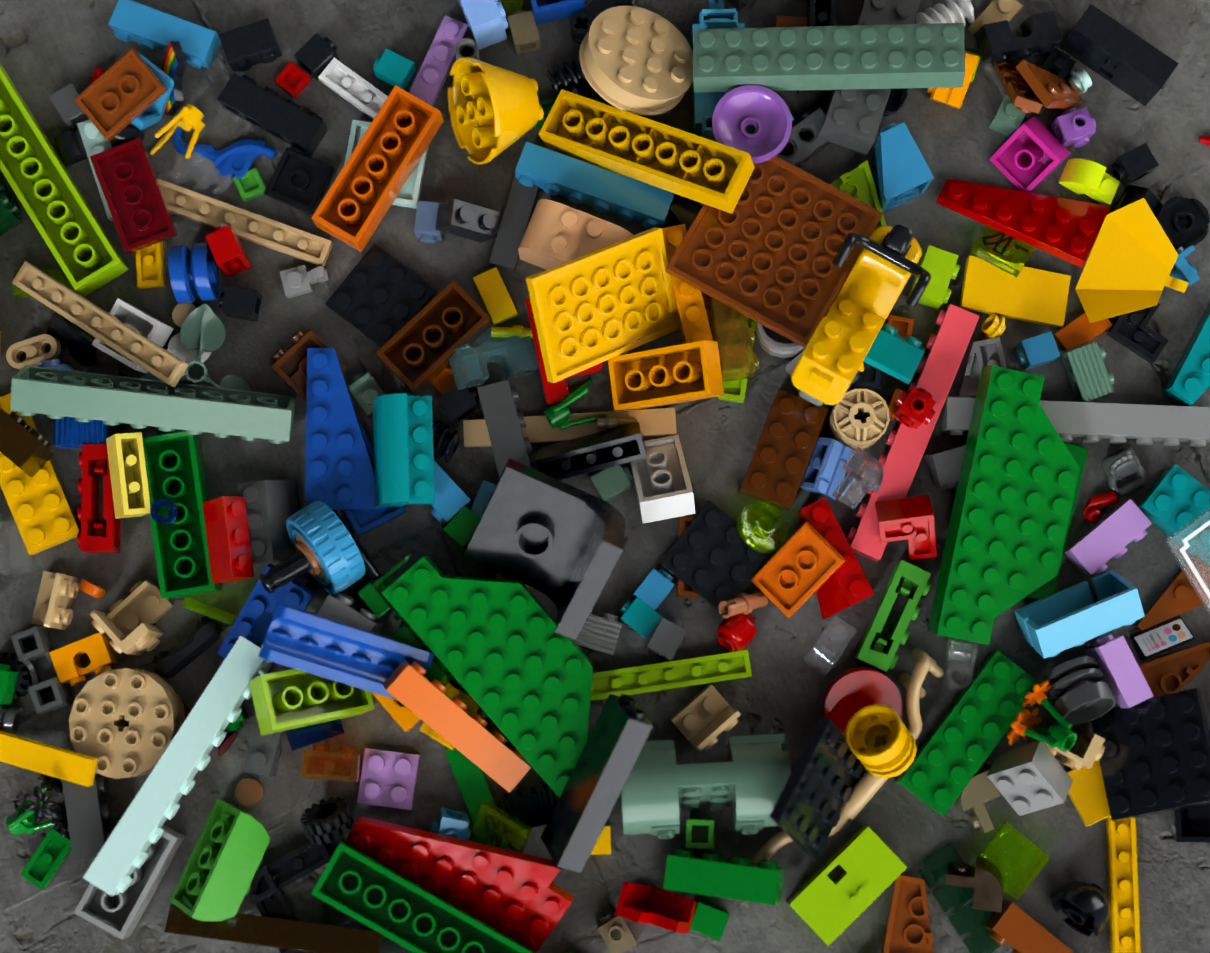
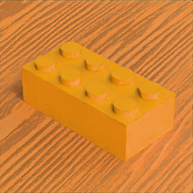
M696 341L619 355L608 360L614 411L638 410L724 396L718 342Z

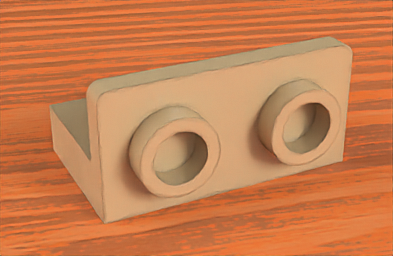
M141 580L130 589L131 594L126 599H120L110 607L109 610L111 612L106 618L114 622L128 636L141 623L153 625L174 604L170 600L161 598L160 589L154 582L149 580L143 582Z

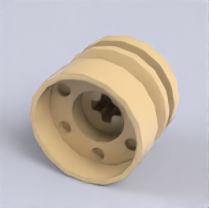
M853 389L846 392L842 400L833 406L828 418V430L832 439L839 441L854 451L871 447L887 430L890 422L889 408L885 400L878 393L869 389ZM858 412L861 416L866 417L863 423H861L860 419L855 420L854 418Z

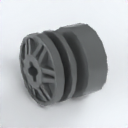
M1085 656L1066 661L1050 670L1044 676L1043 681L1048 680V684L1052 685L1048 694L1053 700H1057L1054 706L1056 711L1065 720L1070 722L1072 726L1099 718L1116 705L1117 700L1110 685L1107 682H1102L1105 675L1099 669L1100 665L1095 657Z

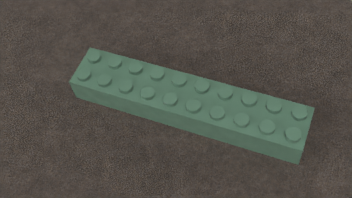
M964 23L694 29L693 84L695 93L729 92L744 85L763 86L772 91L954 88L963 86L965 75Z
M25 365L12 378L10 410L19 411V414L24 416H34L38 413L47 414V417L51 419H62L65 416L74 417L78 422L100 420L106 425L127 423L131 424V427L139 429L154 426L166 432L180 429L186 430V433L192 435L207 432L213 433L215 437L227 438L230 435L241 436V439L246 441H255L257 438L268 439V442L273 444H283L284 441L289 442L294 429L297 396L177 383L174 388L159 380Z

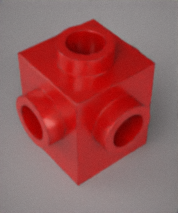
M913 387L908 393L903 391L895 403L898 408L893 415L898 417V420L903 425L917 429L922 423L927 425L936 412L932 409L936 401L931 399L932 395L925 389ZM913 403H915L916 405H918V406L921 407L922 409H921V410L915 409V408L913 407Z

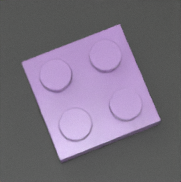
M365 748L357 803L412 810L420 755Z

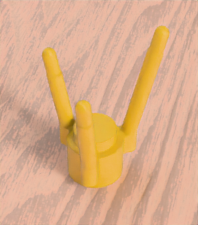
M191 104L184 106L176 116L155 133V138H159L167 132L149 151V154L154 155L176 132V128L181 127L187 132H190L191 129L194 130L185 154V158L189 159L198 136L205 126L201 122L204 118L203 113Z

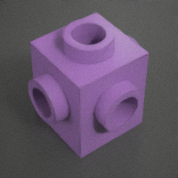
M1074 107L1064 111L1062 116L1057 117L1052 123L1051 128L1055 138L1065 148L1072 145L1078 148L1090 142L1089 139L1096 132V121L1092 114L1089 115L1087 107L1080 110Z

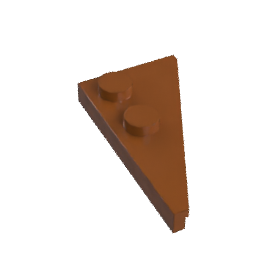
M1197 555L1191 556V562L1210 591V566ZM1187 562L1144 613L1145 617L1139 619L1134 625L1137 630H1144L1210 602L1209 597Z
M1210 641L1138 664L1154 695L1151 698L1180 692L1184 685L1188 684L1210 660Z

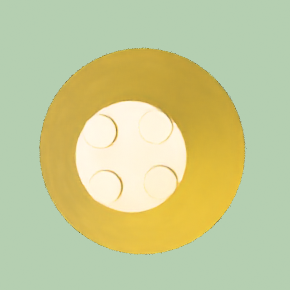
M471 57L459 58L453 64L450 71V76L454 75L451 87L447 88L450 120L456 140L460 148L467 149L470 154L468 159L478 165L487 164L535 127L539 120L543 119V108L539 104L537 95V81L534 78L529 79L522 74Z

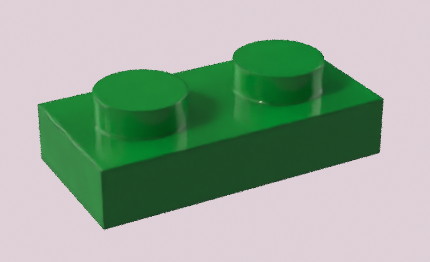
M52 827L20 875L41 890L46 889L72 851L70 837L67 835L63 838L61 831Z

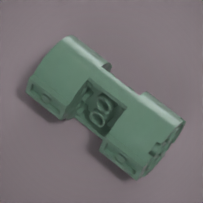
M784 734L731 736L728 740V762L676 765L674 740L646 741L621 791L623 834L651 833L652 836L657 835L659 839H670L674 837V834H679L680 832L679 808H683L685 812H693L699 810V807L723 810L728 805H731L735 831H742V834H755L763 829V827L778 826L769 816L791 775L789 753L784 751V748H786Z

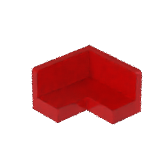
M929 495L875 502L881 543L907 540L910 560L937 557L934 513Z
M624 882L615 915L637 923L652 924L675 933L688 934L697 902L694 899L652 885Z

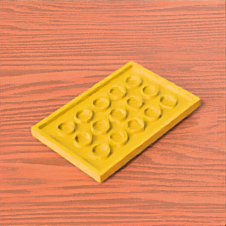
M651 228L526 277L548 382L556 383L680 329L670 274L665 272L668 260L662 228Z

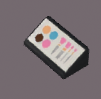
M1180 615L1130 635L1140 661L1150 659L1195 640Z

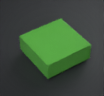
M256 167L250 169L240 181L236 177H232L244 203L265 194L266 186Z

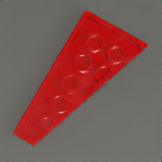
M947 179L936 201L939 205L1081 268L1111 206L954 179Z

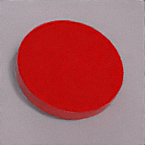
M859 667L841 673L830 683L824 694L822 711L823 716L831 719L846 737L845 731L849 720L862 708L874 704L886 705L895 710L901 719L903 704L897 686L886 674L873 668Z

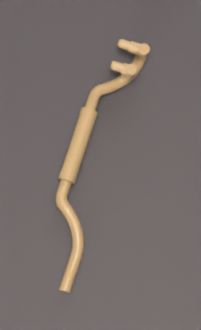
M915 648L911 652V658L916 662L911 676L907 673H902L898 677V682L907 690L906 712L909 723L908 730L915 740L921 734L923 725L919 705L920 698L922 699L926 696V690L922 687L923 681L928 672L937 678L942 677L944 674L943 669L936 664V661L920 648ZM867 771L852 788L850 800L847 803H843L840 809L839 822L832 828L828 837L835 835L849 819L853 820L888 778L876 777ZM784 831L777 833L752 857L751 863L759 864V861H762V859L769 860L781 847L793 840Z

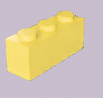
M142 432L120 433L108 437L106 443L115 519L141 517L151 513Z

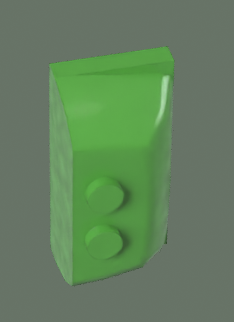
M217 798L171 896L170 902L191 918L200 921H222L234 917L244 897L250 890L251 881L256 870L262 864L263 855L270 842V837L264 826L234 805Z

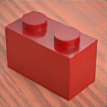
M230 225L227 227H216L211 231V234L205 236L217 265L228 278L253 268L240 238Z

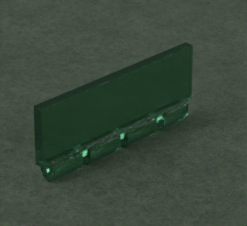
M949 843L925 859L926 866L918 872L928 888L939 884L940 887L935 889L932 894L943 911L946 912L953 907L956 910L947 917L959 936L964 935L968 931L970 932V935L962 940L969 952L992 953L1002 946L989 936L992 931L985 926L995 912L973 909L974 888L946 885L948 863L964 862L953 844Z

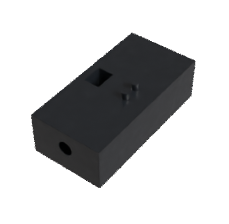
M1090 4L1060 47L1063 51L1144 106L1162 88L1179 64L1092 4Z

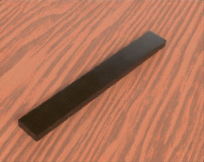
M174 904L170 905L164 931L170 934L309 953H380L383 935L377 931L237 913L234 917L222 921H200L191 918Z

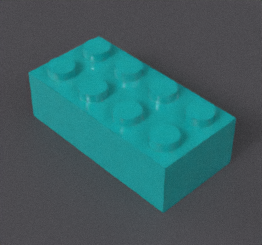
M1177 464L1165 468L1138 502L1137 507L1154 526L1183 547L1185 545L1182 540L1210 520V490ZM1209 525L1187 541L1190 547L1186 551L1192 556L1197 555L1210 566Z

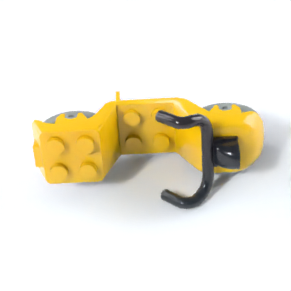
M895 225L894 227L879 226L874 229L869 238L857 233H849L832 262L833 264L842 268L854 245L862 247L863 250L826 317L822 318L791 374L792 383L799 389V396L816 406H822L824 403L834 405L842 400L857 371H864L863 361L911 274L919 279L907 298L906 303L916 307L931 280V275L927 270L917 265L922 256V249L909 228L903 225Z

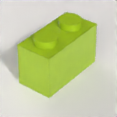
M928 245L919 266L930 273L931 280L918 304L938 310L942 303L947 304L952 289L948 288L950 280L956 279L960 265L956 264L959 255ZM915 277L911 291L919 278Z

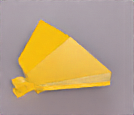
M1144 198L1111 212L1105 217L1075 288L1090 323L1157 306L1164 286L1182 293L1186 291L1189 282L1169 276L1179 255Z

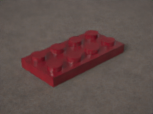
M140 138L90 156L127 254L177 236L150 160Z

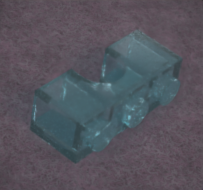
M519 335L508 337L505 341L498 343L495 340L486 341L480 346L471 348V345L461 346L455 350L449 359L458 390L483 385L490 376L487 369V363L489 362L499 364L504 369L507 380L531 375L539 366L530 336L520 338Z

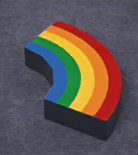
M170 41L165 51L161 68L174 81V87L165 108V115H174L184 102L182 78L187 63L181 45L176 41Z

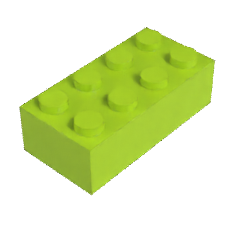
M297 669L264 674L249 681L261 736L361 715L375 709L370 691Z

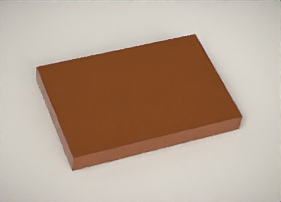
M131 48L80 93L74 101L105 139L111 141L168 89L139 53Z

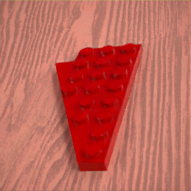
M361 816L345 840L346 843L535 952L541 947L574 898L573 895L552 883L561 868L557 867L551 859Z

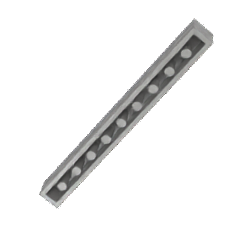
M946 398L942 408V433H949V437L953 438L966 437V434L969 432L975 398ZM1043 400L1039 402L1063 442L1073 441V438H1083L1085 443H1097L1099 439H1109L1111 444H1124L1126 440H1136L1137 445H1151L1153 441H1163L1164 446H1178L1180 442H1188L1190 447H1205L1206 443L1210 442V407Z

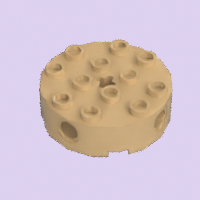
M139 668L108 670L88 681L76 696L69 717L70 741L77 753L98 758L96 774L113 779L151 774L185 721L184 705L179 695L175 693L173 687L162 676Z

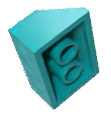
M884 323L863 362L909 384L925 352V347L921 346L922 341L910 335L905 338L897 334L898 329Z

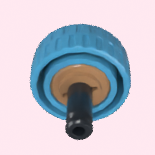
M315 501L300 509L286 520L288 535L297 553L269 569L266 574H261L259 580L264 589L272 594L275 592L274 590L284 587L309 571L324 590L330 594H337L353 585L365 575V564L354 539L340 518L324 502Z

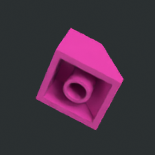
M1034 116L1023 123L989 160L1019 191L1031 192L1071 153Z

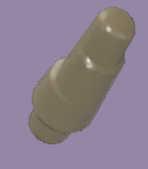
M606 416L604 418H597L596 425L597 428L609 430L636 423L637 420Z

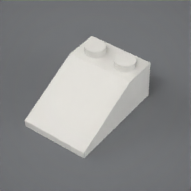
M679 435L644 441L647 458L630 462L642 523L696 514L693 489Z

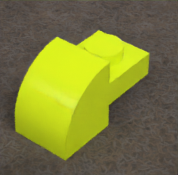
M1079 158L1067 161L1058 182L1077 195L1086 194L1102 205H1111L1120 184L1117 179L1105 172V166Z

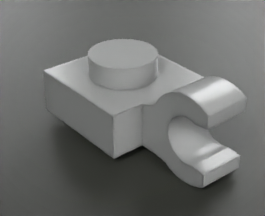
M306 265L280 271L287 298L313 292L311 284L329 280L324 266L313 268L309 272Z

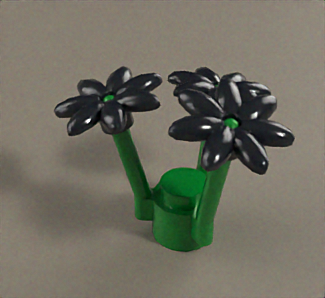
M39 773L41 776L38 777V780L42 782L41 787L35 786L34 794H24L27 801L17 807L15 813L7 817V828L14 835H21L25 831L31 835L37 830L54 826L55 829H61V835L64 838L69 833L66 806L63 807L60 802L48 801L51 798V791L53 789L58 795H62V782L58 778ZM43 814L48 819H52L50 821L35 824L36 821L41 819Z

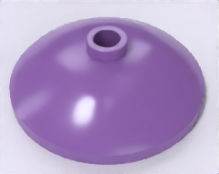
M744 85L726 93L717 103L712 116V133L715 141L750 153L753 164L762 163L777 156L786 146L792 130V118L785 101L774 91L758 85ZM751 127L755 132L749 134L745 129Z

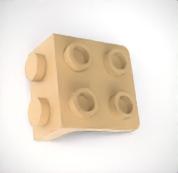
M93 610L90 613V616L94 619L91 622L92 625L100 633L106 632L112 639L109 642L110 645L120 654L123 652L127 655L140 656L145 651L153 650L160 643L159 638L163 635V632L157 626L141 623L126 636L114 622L106 618L108 613Z
M1082 732L1072 753L1069 751L1063 752L1057 747L1052 748L1046 743L1044 745L1054 757L1055 755L1060 757L1058 762L1080 771L1081 767L1091 769L1094 761H1098L1105 750V746H1103L1105 739L1097 734ZM1032 737L1030 738V741H1031V742L1039 741V740L1034 739V738H1032Z

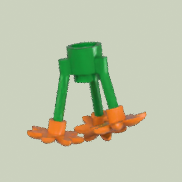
M1044 680L1040 685L1034 684L1033 691L1024 694L1025 699L1022 702V706L1024 707L1029 704L1032 707L1036 702L1042 704L1060 724H1053L1046 730L1039 726V723L1043 720L1041 717H1036L1039 709L1035 707L1030 712L1028 708H1024L1023 713L1018 712L1015 721L1011 722L1012 729L1007 734L1009 745L1012 746L1014 741L1019 739V736H1022L1024 741L1029 736L1046 743L1052 748L1057 747L1063 752H1068L1074 746L1077 734L1070 730L1072 724L1056 711L1047 701V696L1044 694L1052 687V685L1048 684V680Z

